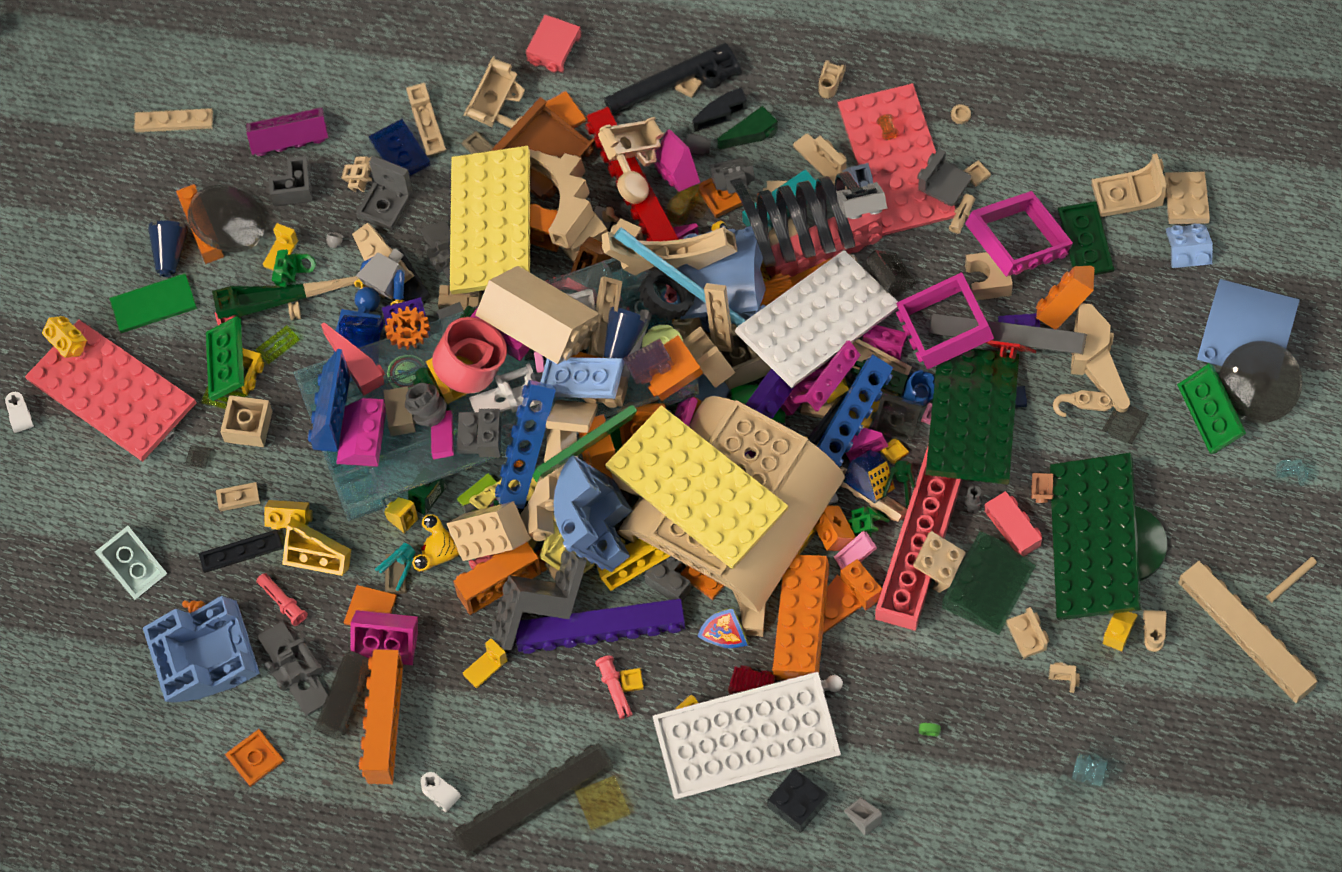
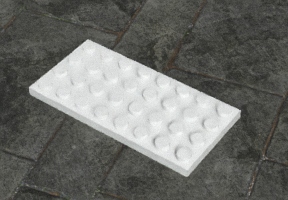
M843 250L739 325L735 333L793 388L832 359L847 340L853 343L898 309L896 305L898 301Z
M818 672L652 716L674 799L841 755Z

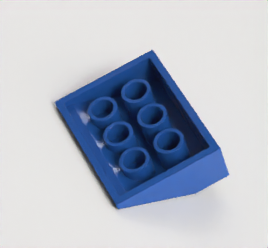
M342 349L336 350L323 366L322 374L318 375V386L320 388L319 392L315 393L316 411H312L311 416L313 429L309 430L308 441L311 442L313 450L338 452L344 409L351 378Z

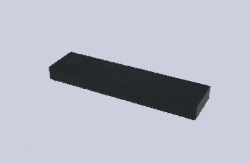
M276 529L198 553L203 572L207 573L284 548L279 531Z

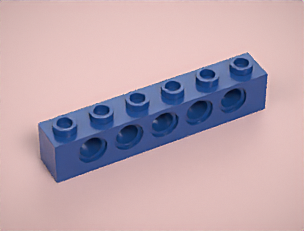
M871 355L866 360L817 444V447L828 455L839 468L844 461L841 458L844 452L848 453L853 445L852 438L854 435L858 436L863 428V425H861L863 419H867L872 413L873 408L871 406L873 402H877L883 393L881 388L883 385H887L893 376L890 373L894 367L875 355ZM869 377L875 379L876 385H872L869 382ZM859 394H863L866 397V402L860 400ZM849 410L856 413V419L850 417ZM840 427L846 430V436L840 434ZM830 444L836 447L837 453L830 451Z
M528 380L527 385L523 387V402L517 408V424L513 425L511 431L512 443L506 449V457L508 458L506 465H502L500 477H502L501 484H498L495 490V497H497L496 499L499 504L514 501L517 508L524 509L546 429V420L550 414L556 389L551 384ZM532 401H540L538 407L530 408V404ZM534 420V425L531 428H525L527 421ZM523 440H528V441H529V444H528L527 447H525V448H520V447H519L520 443H521ZM518 460H523V461H524V463H523V465H522L521 467H519V468H515V467H514V464H515L516 461H518ZM512 480H518L517 486L509 487V483Z

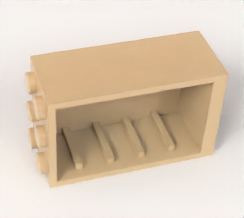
M519 266L489 280L475 316L556 364L568 360L583 349L586 350L591 343V333L595 331L599 323L597 321L599 317L598 312Z

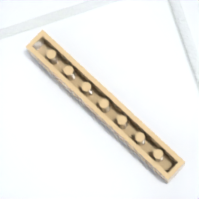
M1198 561L1180 576L1179 584L1295 703H1298L1315 688L1317 680L1313 672L1306 670L1301 665L1299 658L1294 654L1291 655L1286 650V646L1281 640L1275 639L1270 629L1266 625H1262L1257 620L1256 615L1242 605L1237 595H1232L1227 590V586L1222 580L1215 578L1207 565H1203Z

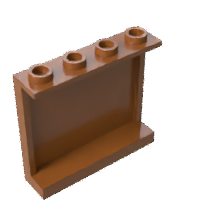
M540 97L491 151L528 146L531 150L540 151L560 159L565 153L576 155L583 159L585 156L588 158L593 153L595 140L593 138L590 141L547 108V101ZM530 168V192L542 201L547 197L549 199L552 198L557 191V186L548 177Z

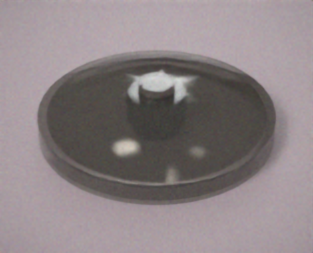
M226 185L205 187L193 196L188 207V221L194 233L206 244L222 251L241 252L251 249L260 242L266 229V216L260 204L248 193L235 187Z
M1252 341L1239 346L1226 358L1219 375L1238 417L1253 423H1268L1284 417L1296 405L1302 391V372L1297 360L1286 348L1270 341Z

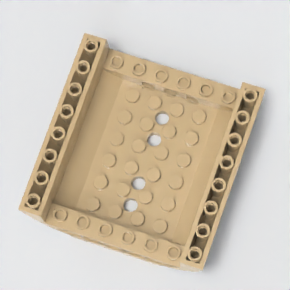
M710 396L706 397L692 416L689 428L737 466L744 468L746 473L787 504L788 510L733 570L642 496L636 501L632 512L627 515L617 530V534L633 543L637 538H640L739 593L742 604L760 613L845 479V475L836 463L821 449L811 443L808 438L737 400L733 401L723 397ZM749 450L756 452V456L752 459L745 457V453Z

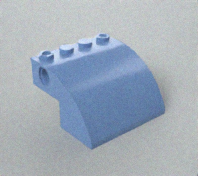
M751 226L741 230L728 229L735 234L738 252L700 270L688 264L677 268L678 271L703 289L706 283L726 285L729 308L735 313L757 311L760 308L766 290L760 270L763 257ZM692 233L685 236L684 239L696 237L699 235ZM677 293V301H678V304H680V303H681L680 297H679V295H678V293ZM695 296L693 305L684 317L681 316L680 319L708 316L706 303Z
M1220 279L1197 360L1277 381L1300 299Z
M572 455L559 475L553 502L557 527L564 539L563 545L569 552L574 551L580 558L585 557L591 564L596 563L602 570L607 569L612 572L630 557L614 526L629 515L632 509L614 479Z
M220 596L191 614L174 609L143 627L166 702H184L201 699L236 687L260 674L237 600Z

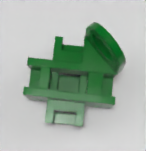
M288 249L278 250L271 280L277 286L286 288L287 282L296 283L294 279L296 273L312 272L316 267V261L309 254H288ZM304 258L310 260L311 268H305L302 265Z
M869 506L852 510V519L847 520L856 537L862 531H865L871 539V533L878 531V527L873 526L874 521H890L881 511Z

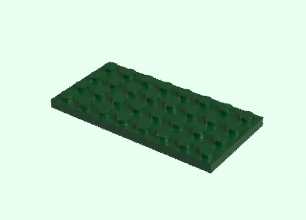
M973 348L936 365L925 475L1009 485L1019 354H1016V358L1012 359L1009 357L1010 353L1006 352V358L1000 356V351Z
M1124 453L1050 464V474H1053V499H1051L1056 618L1058 620H1067L1141 610L1132 454Z

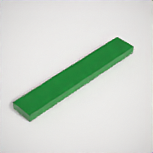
M633 405L624 409L538 466L532 478L537 483L566 464L572 455L578 456L632 420L637 409Z

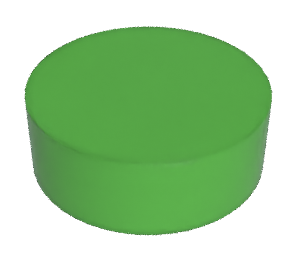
M932 723L919 724V733L921 735H940L941 726Z

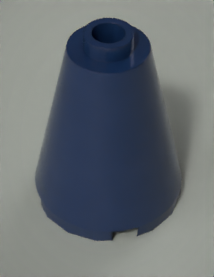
M157 221V225L152 226L151 222L148 225L155 270L161 277H171L172 274L176 273L187 237L188 226L184 224L183 228L180 226V222Z
M610 307L603 358H622L625 362L650 321L648 319H645V322L640 320L641 315L622 308H619L617 312L614 311V307Z

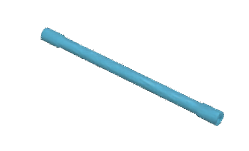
M622 227L617 230L614 238L634 250L706 303L703 288L640 243ZM729 308L731 322L738 327L746 321Z

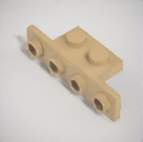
M805 134L793 144V147L823 176H829L835 186L836 175L846 169V157L841 152L838 153L831 142L824 140L821 136L814 140L809 134Z

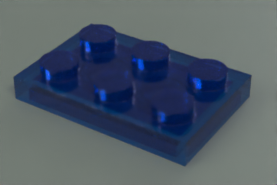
M403 119L368 136L369 141L380 158L408 169L409 177L431 165L430 160Z

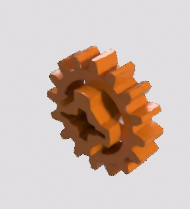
M406 306L405 311L398 308L397 314L391 313L392 319H386L385 331L387 332V339H390L391 345L397 344L398 349L405 346L406 350H409L412 345L416 349L418 342L424 344L423 338L429 337L430 325L428 317H425L423 311L418 313L416 307L412 311L409 310V306Z

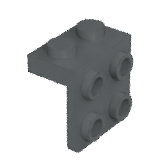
M939 148L935 154H931L927 167L920 170L917 179H919L918 190L949 206H954L970 183L971 175L945 162L946 151Z

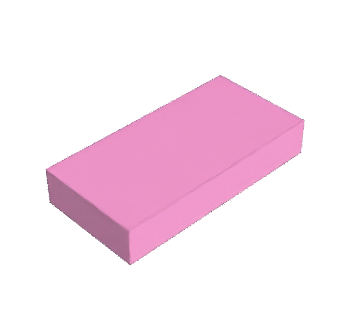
M862 531L837 553L834 559L840 568L843 569L856 559L861 563L877 547L868 533Z

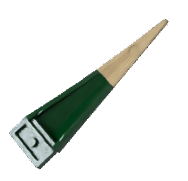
M354 276L323 282L287 285L286 288L277 285L228 286L213 290L212 294L218 319L229 318L236 314L241 317L346 287L360 279Z

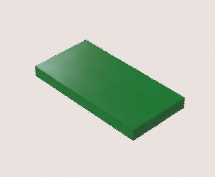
M185 273L109 298L120 333L197 309Z
M236 316L206 332L208 397L212 401L244 386L241 319Z
M1207 364L1177 384L1210 454L1217 453L1246 434L1213 364Z

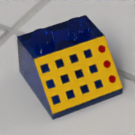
M869 450L851 461L843 482L875 504L884 498L883 492L890 475L888 463L879 453ZM893 481L887 496L895 490Z

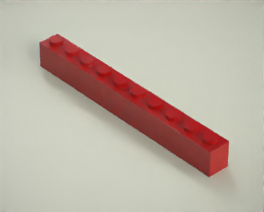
M606 107L586 115L588 123L585 126L588 134H593L594 145L596 149L600 148L601 158L604 163H608V171L611 177L616 178L615 183L617 186L618 179L623 174L622 168L618 160L609 161L598 136L600 128L603 126H617L612 113ZM626 158L631 171L639 173L647 181L636 158ZM649 183V194L643 202L632 204L624 199L627 206L630 205L632 208L630 211L633 219L639 221L640 224L638 226L641 227L642 234L646 235V241L679 240Z

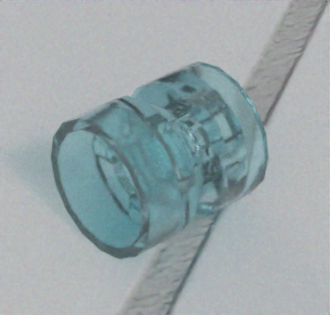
M1078 753L1072 780L1079 782L1088 780L1089 784L1101 787L1108 760L1097 757L1091 760L1090 755Z

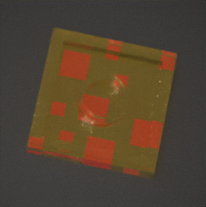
M615 775L575 791L591 831L631 815Z

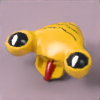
M433 514L426 515L422 519V526L425 530L431 532L432 535L427 537L424 545L421 546L422 554L413 559V567L419 572L427 571L436 565L459 556L452 536L444 528L439 517Z

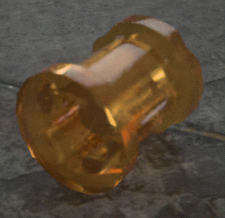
M891 114L880 116L877 119V125L882 130L883 140H891L899 135L898 129L895 128L893 123L894 117Z

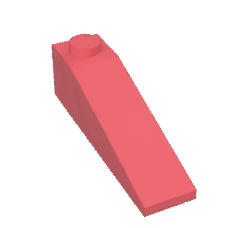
M326 323L321 324L323 333L334 351L342 349L349 374L363 396L385 384L383 379L385 373L380 364L376 366L369 356Z

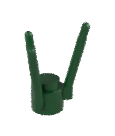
M427 367L418 369L415 372L416 379L412 381L413 385L418 383L434 385L439 391V396L443 397L430 369ZM447 404L446 411H449V410H451V409L449 408V406H448V404Z
M903 460L896 462L895 467L890 468V475L883 492V497L887 496L895 476L897 481L904 482L905 502L908 509L910 504L909 479L912 488H915L912 464Z

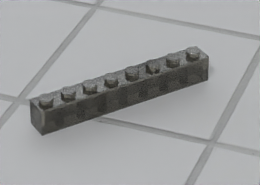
M600 743L591 744L578 756L569 757L565 764L550 769L544 777L532 780L523 790L518 789L514 791L510 798L505 801H498L489 811L477 814L473 821L468 824L463 823L459 825L455 832H453L454 839L466 858L470 859L614 769L613 763Z

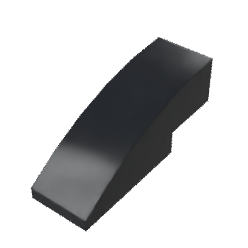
M742 87L718 97L703 108L692 120L694 132L731 121L732 113L747 109V99Z

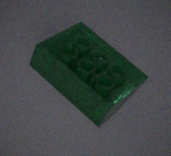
M980 531L943 598L942 609L999 635L1036 565L999 539Z

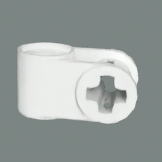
M19 392L9 393L6 396L5 403L14 433L33 428L31 415L22 394Z
M428 772L422 776L421 786L423 793L438 807L441 806L444 812H447L461 797L460 793L453 786L446 783L434 772ZM434 782L435 786L429 785L427 787V783L432 784Z

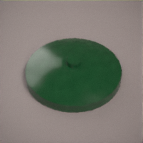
M1135 506L1139 581H1142L1153 575L1162 565L1167 551V537L1163 526L1154 515L1143 508Z

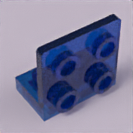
M344 315L339 322V334L369 356L376 365L378 364L379 333L383 328L384 318Z

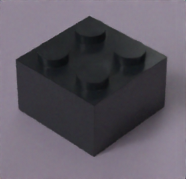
M794 768L767 799V807L798 832L802 833L827 804L828 793Z

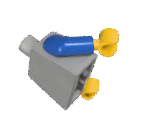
M393 249L388 257L381 253H376L373 257L362 262L360 272L356 275L360 280L354 282L355 287H371L391 300L394 298L395 301L391 305L405 302L401 300L404 293L405 270L398 264L403 254Z

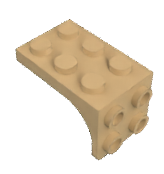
M1157 153L1153 154L1151 162L1140 170L1092 179L1091 184L1101 217L1163 206L1164 198L1167 197L1166 188L1169 187L1167 176L1163 175V161L1158 158Z

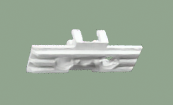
M528 363L525 364L526 367L500 376L496 374L497 388L469 397L474 412H479V409H500V412L511 409L512 412H516L518 406L522 405L523 402L522 390L524 385H527L528 380L541 382L543 372L534 375L531 365ZM524 376V385L513 389L510 387L508 381ZM500 397L506 398V400L503 402H496V400ZM532 401L530 407L540 404V401Z

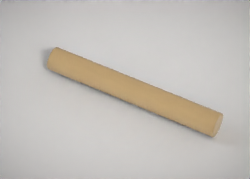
M1310 557L1268 594L1266 598L1271 602L1276 600L1310 570L1317 561Z

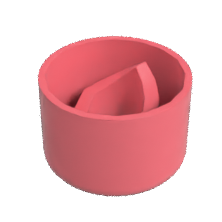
M473 317L459 318L447 327L434 350L432 357L434 371L446 386L461 393L480 392L491 384L507 355L506 343L500 332L484 320ZM455 356L465 357L473 364L466 365Z

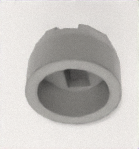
M333 232L327 233L326 240L328 246L331 248L339 247L342 243L343 235Z

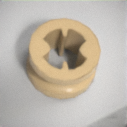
M299 302L295 304L288 303L290 319H301Z

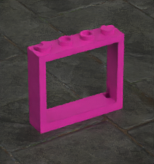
M1032 191L973 210L965 223L1006 277L1013 274L1018 275L1027 269L1032 270L1041 264H1049L1058 258L1063 259L1069 254L1068 251L1073 244ZM1025 211L1053 247L1014 260L986 224Z
M962 272L896 303L899 309L896 312L900 323L905 322V325H902L907 337L911 335L912 338L909 339L913 350L918 349V352L915 353L919 363L924 362L927 370L994 339L990 327ZM962 291L979 326L925 350L909 315Z

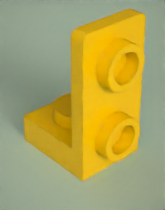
M278 223L273 229L276 241L263 262V266L270 270L274 269L278 250L288 249V254H291L298 242L294 229Z
M242 348L243 366L248 367L249 370L244 379V386L241 389L243 394L248 396L249 391H253L256 386V376L258 373H262L264 362L260 353Z
M492 638L485 643L487 652L463 672V676L475 688L483 684L507 662L505 651Z

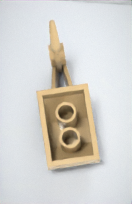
M1081 303L1077 310L1074 332L1085 333L1087 338L1083 355L1072 353L1071 374H1086L1100 392L1082 390L1072 394L1057 396L1053 402V409L1056 414L1062 417H1066V413L1059 409L1061 402H1069L1080 409L1108 411L1114 407L1121 413L1126 412L1130 405V400L1110 355L1114 333H1110L1111 325L1092 304Z

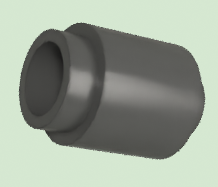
M689 134L687 138H683V143L689 147L692 155L704 156L705 154H710L711 138Z

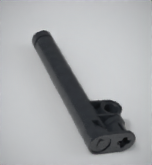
M725 42L613 93V95H608L604 97V102L613 115L696 76L701 78L707 88L715 89L722 82L726 81L728 77L735 74L738 76L742 75V69L730 47Z

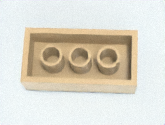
M514 501L464 513L446 523L463 561L513 550L531 540Z

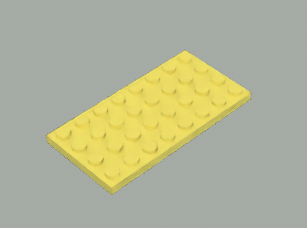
M523 146L452 157L451 294L485 290L490 279L516 266L530 272L529 147Z
M662 405L605 464L609 471L732 570L788 510L787 504Z

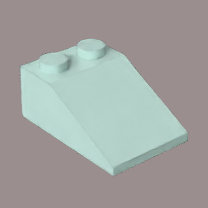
M126 526L95 551L96 555L134 600L167 574L129 526Z

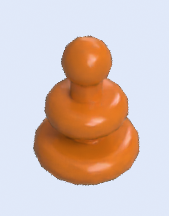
M185 600L182 606L188 608L189 613H192L205 606V603L195 600L189 603V601Z

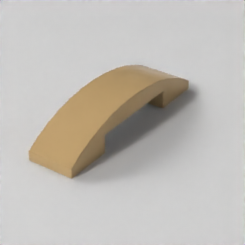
M425 83L406 88L427 157L446 152Z

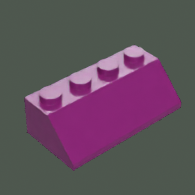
M322 107L246 124V133L251 153L257 156L266 155L271 150L276 152L284 151L290 146H295V148L303 147L308 142L321 143L328 138Z

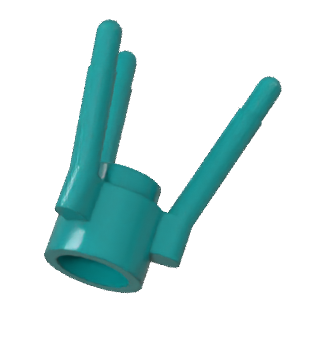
M403 543L393 554L375 568V571L383 573L395 561L402 565L407 563L396 587V591H399L412 565L413 556L416 554V551L409 544Z

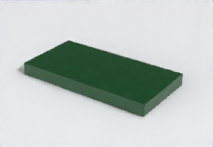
M1097 201L1058 207L1057 211L1062 230L1073 242L1068 251L1072 268L1075 266L1094 267V275L1114 272Z

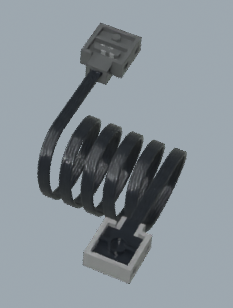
M747 156L709 165L711 178L716 189L721 191L727 190L729 194L736 192L741 200L766 268L776 266L775 257L770 246L767 212L777 235L782 257L785 263L796 261V256L789 237L787 207L798 233L800 247L805 258L816 256L808 229L806 200L816 223L820 244L825 254L836 251L828 226L826 196L837 221L838 233L844 249L855 247V240L847 218L857 219L862 214H878L883 209H887L885 193L877 182L867 184V187H859L848 171L836 175L835 186L829 176L818 178L815 191L809 181L799 182L796 186V198L789 185L778 187L776 202L769 190L760 191L757 194L755 207L747 191V185H750L752 181H756L753 165Z

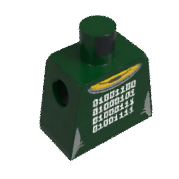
M424 468L409 487L408 500L414 503L416 511L426 516L447 488V484L439 475Z

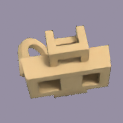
M356 157L354 165H345L342 179L349 182L348 188L352 191L357 192L358 188L364 192L367 181H372V178L369 177L371 172L369 161L372 157Z

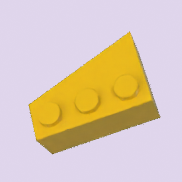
M296 519L287 524L283 565L341 576L348 571L351 556L350 548Z

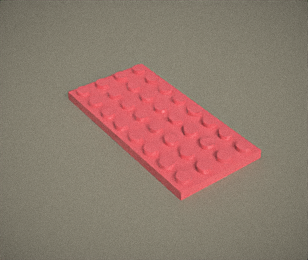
M913 84L839 101L838 107L857 165L869 163L873 183L877 182L885 193L887 209H883L879 213L882 217V236L954 218L956 214L954 213L955 206H949L918 190L919 179H917V176L922 168L925 169L927 167L931 154H935L936 150Z
M78 320L73 326L87 339L81 356L65 358L53 346L25 377L44 393L143 462L194 407L196 401L84 322Z

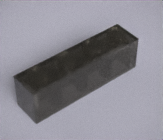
M351 650L344 654L313 730L334 739H338L342 735L345 736L349 728L348 718L354 715L357 708L355 701L357 697H361L365 688L362 685L363 681L371 673L368 665L369 658Z

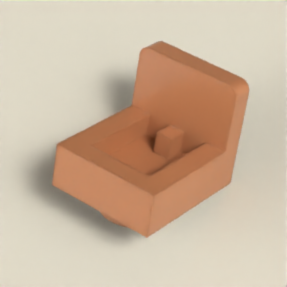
M1032 473L1031 498L1036 499V503H1048V499H1053V474Z

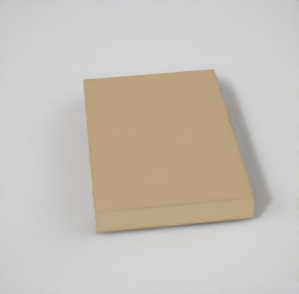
M557 399L546 420V428L587 433L598 411V404Z

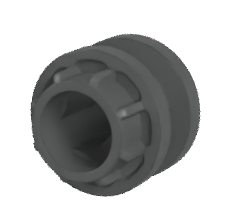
M418 383L411 387L405 395V408L412 414V418L418 425L435 426L445 417L446 401L442 396H439V391L434 385Z

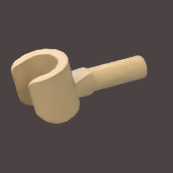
M606 207V211H602L603 221L618 223L620 220L614 216V209L612 207Z

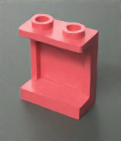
M545 15L526 50L527 60L534 66H545L551 72H563V64L572 46L581 37L580 27Z

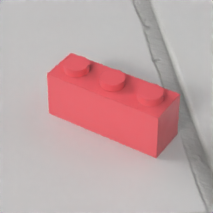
M1005 491L985 503V513L1020 559L1041 546V532L1038 528H1034L1031 525L1030 518L1024 511L1021 512L1013 496H1009Z

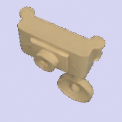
M494 56L492 57L464 116H468L490 127H493L495 121L510 128L518 122L521 117L513 121L499 114L506 100L520 101L525 91L515 81L517 73L511 71V64L496 60Z
M655 117L645 121L617 126L606 125L600 128L598 133L609 161L618 160L622 168L623 174L617 182L619 193L626 201L632 204L643 202L649 194V187L642 175L631 171L626 158L637 157L644 167L656 162L655 151L661 147L659 139L664 133L661 132L656 124Z

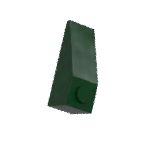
M761 106L717 138L718 148L722 150L760 142L767 137L772 138L777 133L778 121L764 106Z

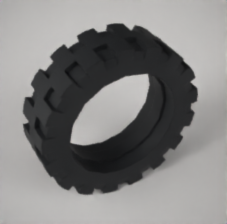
M658 268L649 271L640 284V300H643L644 307L648 308L651 314L658 315L660 319L666 318L672 321V319L678 320L681 316L684 317L695 300V295ZM663 283L671 286L678 293L681 303L669 304L660 299L654 291L653 284Z

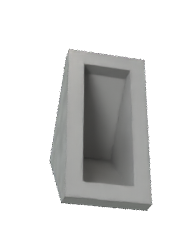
M862 798L844 810L864 836L882 823L881 811Z

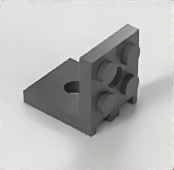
M372 156L369 164L374 183L357 210L356 215L358 218L392 231L413 195L408 169ZM381 203L388 204V207L385 209L378 208Z

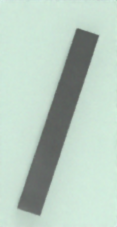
M933 314L929 333L938 336L955 337L979 325L976 319ZM987 321L994 337L992 341L1015 343L1028 348L1081 355L1084 353L1087 338L1085 333Z

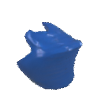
M924 370L909 373L900 404L911 409H918L928 404L933 399V381L935 378L933 374L923 372Z

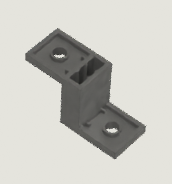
M565 549L561 555L560 570L555 575L556 583L509 575L507 582L503 585L502 601L497 606V618L492 623V633L503 649H512L522 612L570 619L587 562L584 557L580 558L574 551L569 552Z

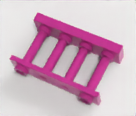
M850 340L845 342L832 359L794 387L781 406L787 416L793 415L800 404L809 402L815 411L820 410L861 356Z

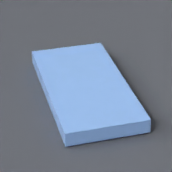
M570 357L568 360L556 364L547 358L541 382L554 386L556 389L554 397L615 399L625 362L622 358Z

